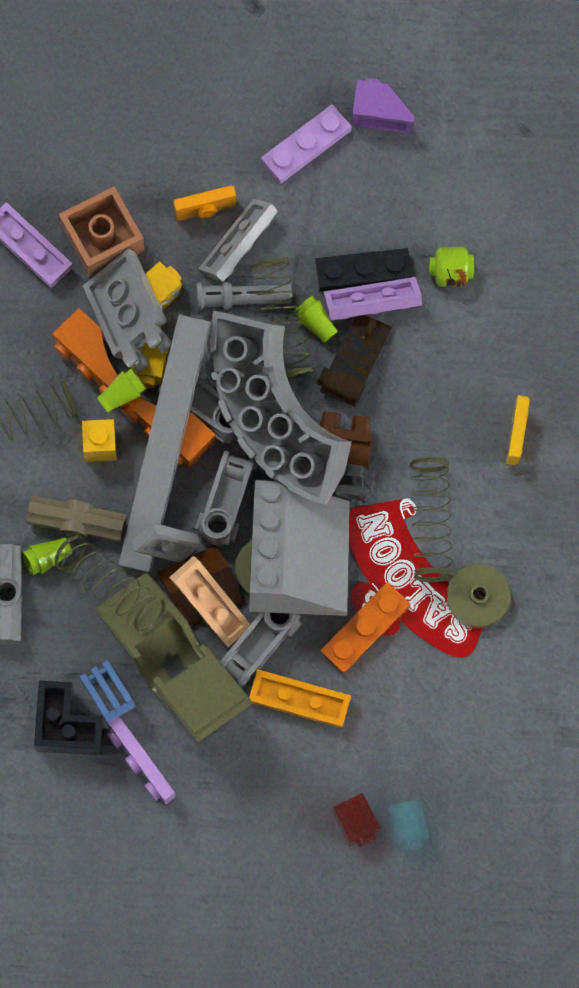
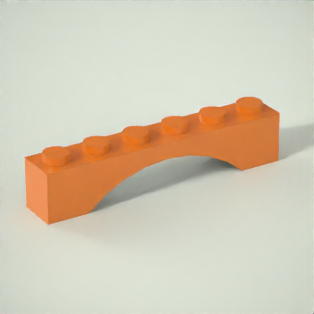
M78 308L52 333L55 344L53 348L63 359L67 360L70 358L78 365L76 370L87 381L93 379L100 386L98 390L102 394L118 375L108 359L103 343L102 329ZM141 397L121 405L123 407L121 409L123 415L132 423L138 421L145 428L143 432L149 438L156 405ZM193 413L189 414L177 464L180 466L183 463L188 469L216 443V434Z

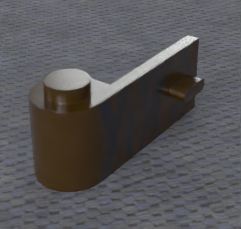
M366 315L356 316L330 368L324 367L319 376L317 384L322 386L320 392L356 407L365 388L368 376L392 326Z

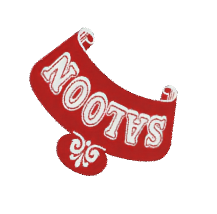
M405 498L351 509L349 511V545L361 571L369 584L359 582L352 588L351 599L356 611L358 612L388 582L411 606L383 635L391 636L396 634L400 629L401 621L420 638L440 651L458 658L469 656L474 651L483 628L468 627L461 624L455 618L447 605V589L449 586L447 581L422 582L414 578L415 569L433 568L425 557L413 556L415 553H421L415 541H413L404 519L416 514V511L412 510L413 507H416L414 502ZM438 573L418 575L420 577H442ZM479 590L474 597L482 600L485 598V595Z

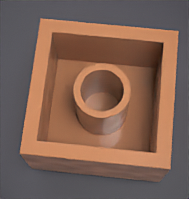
M115 186L59 214L61 228L89 279L94 277L127 248L135 251L136 255L145 252L144 238Z

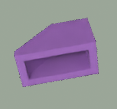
M372 78L365 79L364 81L357 80L351 126L412 134L414 115L388 84L381 83L379 80Z

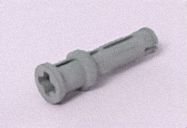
M223 282L222 285L203 286L202 283H197V310L202 311L204 307H223L224 310H229V308H232V305L275 304L292 297V293L257 295V293L279 285L232 286L231 283ZM291 284L283 285L264 293L291 291ZM292 298L280 304H291Z

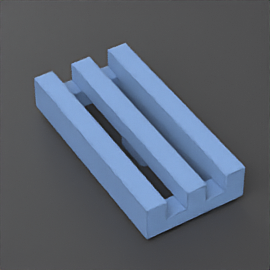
M107 660L102 663L104 668L98 670L97 667L91 669V675L87 677L84 673L79 677L108 723L136 706ZM106 676L110 677L124 699L125 704H119L104 680ZM99 683L114 710L111 712L107 710L92 684Z

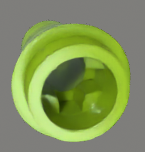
M311 296L298 306L300 310L295 313L298 317L296 320L304 323L303 326L320 338L323 343L327 342L338 332L320 300L316 301Z
M131 368L127 372L122 371L97 399L109 413L111 410L141 397V392L146 390V387Z
M63 537L59 540L29 545L28 550L22 552V557L30 574L35 575L39 573L42 575L55 566L56 553L67 539ZM69 543L62 550L58 563L72 550Z

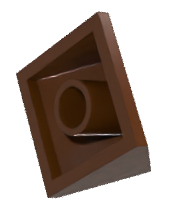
M216 545L193 555L201 562L236 606L243 603L230 566ZM193 556L157 572L171 602L187 620L190 628L203 622L204 619L169 577Z

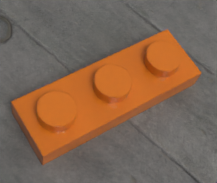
M387 582L320 650V653L344 674L411 604Z

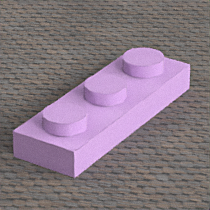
M331 104L263 155L261 163L275 180L281 184L351 131L352 126Z
M7 202L0 208V242L52 289L73 269V263Z
M416 277L325 291L324 301L329 319L336 320L422 306V295Z
M118 716L108 722L107 725L110 730L106 732V735L116 748L122 746L129 756L125 761L136 775L141 772L147 779L148 783L144 787L154 801L161 799L166 805L176 797L174 790L122 719Z

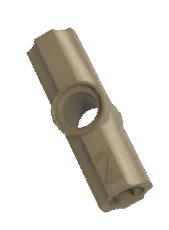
M32 495L27 510L26 523L42 528L59 530L61 534L68 537L80 535L84 539L88 536L121 543L127 516L122 513L96 509L93 505L79 500L69 499L66 502Z

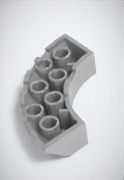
M213 311L209 352H212L213 372H211L212 380L216 382L220 398L218 403L226 422L230 423L238 438V443L246 454L266 471L265 473L270 478L276 479L286 486L288 490L306 499L327 505L345 473L352 441L340 438L322 428L305 412L297 401L290 387L284 366L283 337L285 326L259 319Z

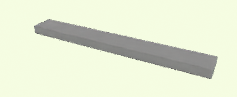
M178 314L118 565L152 572L155 557L135 552L131 541L142 532L143 528L151 523L163 525L211 326L209 321Z

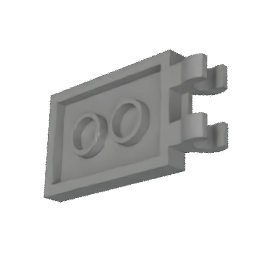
M127 248L85 283L83 288L113 356L121 360L123 359L129 368L134 365L137 372L140 373L149 366V363L139 349L148 343L152 349L158 346L160 353L163 354L171 347L172 343L160 328L167 320L136 252Z

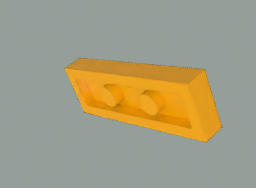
M257 669L249 698L252 704L342 729L351 695Z

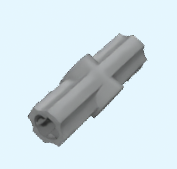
M0 544V592L5 588H12L16 591L12 600L2 601L0 599V644L14 645L21 643L23 601L22 546Z

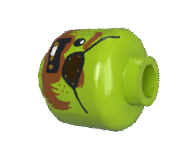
M439 247L435 257H429V276H435L436 284L439 287H464L468 283V279H473L474 256L469 254L465 247Z

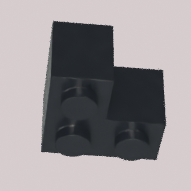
M39 680L34 747L37 752L102 755L103 717L72 715L74 698L72 682Z

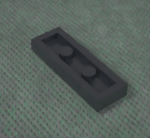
M408 248L315 259L319 292L412 277Z

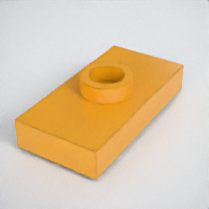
M230 185L174 199L176 221L197 216L208 218L214 216L217 211L236 207L237 195L234 186Z

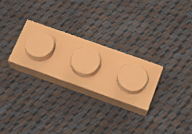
M193 556L169 577L227 647L232 645L251 625L196 557Z

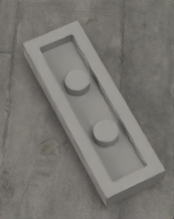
M252 199L198 268L202 275L219 282H223L229 277L241 258L251 250L253 243L262 231L269 227L271 220L278 212L271 203Z

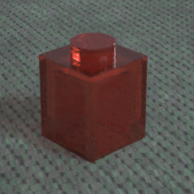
M363 793L333 807L332 813L349 847L357 843L358 847L361 848L377 839L375 834L380 831V826Z

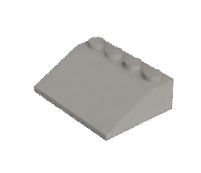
M255 480L249 612L347 616L350 501L331 496L327 505H323L288 490L286 486L278 481Z

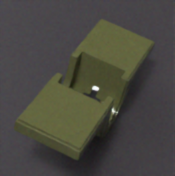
M146 572L137 578L140 586L148 587L151 595H158L166 602L164 615L153 629L140 633L134 628V624L130 625L127 622L130 612L128 610L134 604L139 588L132 590L120 602L117 609L118 614L128 611L122 616H117L116 614L118 603L112 607H106L104 601L94 609L130 655L134 665L154 695L167 710L171 709L198 743L252 705V702L209 647L199 644L187 620L149 573ZM136 580L128 585L125 594L139 586ZM126 587L108 598L106 604L108 606L115 604L123 595ZM140 587L136 603L150 595L147 588ZM150 596L135 606L129 615V623H134L136 614L145 602L150 600ZM160 600L151 603L145 615L138 621L139 630L147 628L156 620L161 610ZM168 653L172 657L178 654L180 660L187 668V670L174 679L171 678L162 666V663L167 661L164 656Z

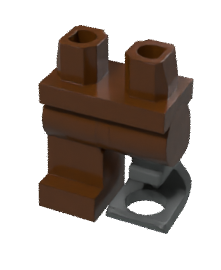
M325 411L321 418L320 426L340 438L352 441L346 465V482L344 485L338 484L336 495L337 497L365 501L366 491L362 486L363 471L370 470L373 447L370 418L353 416L351 430L339 429L341 414Z

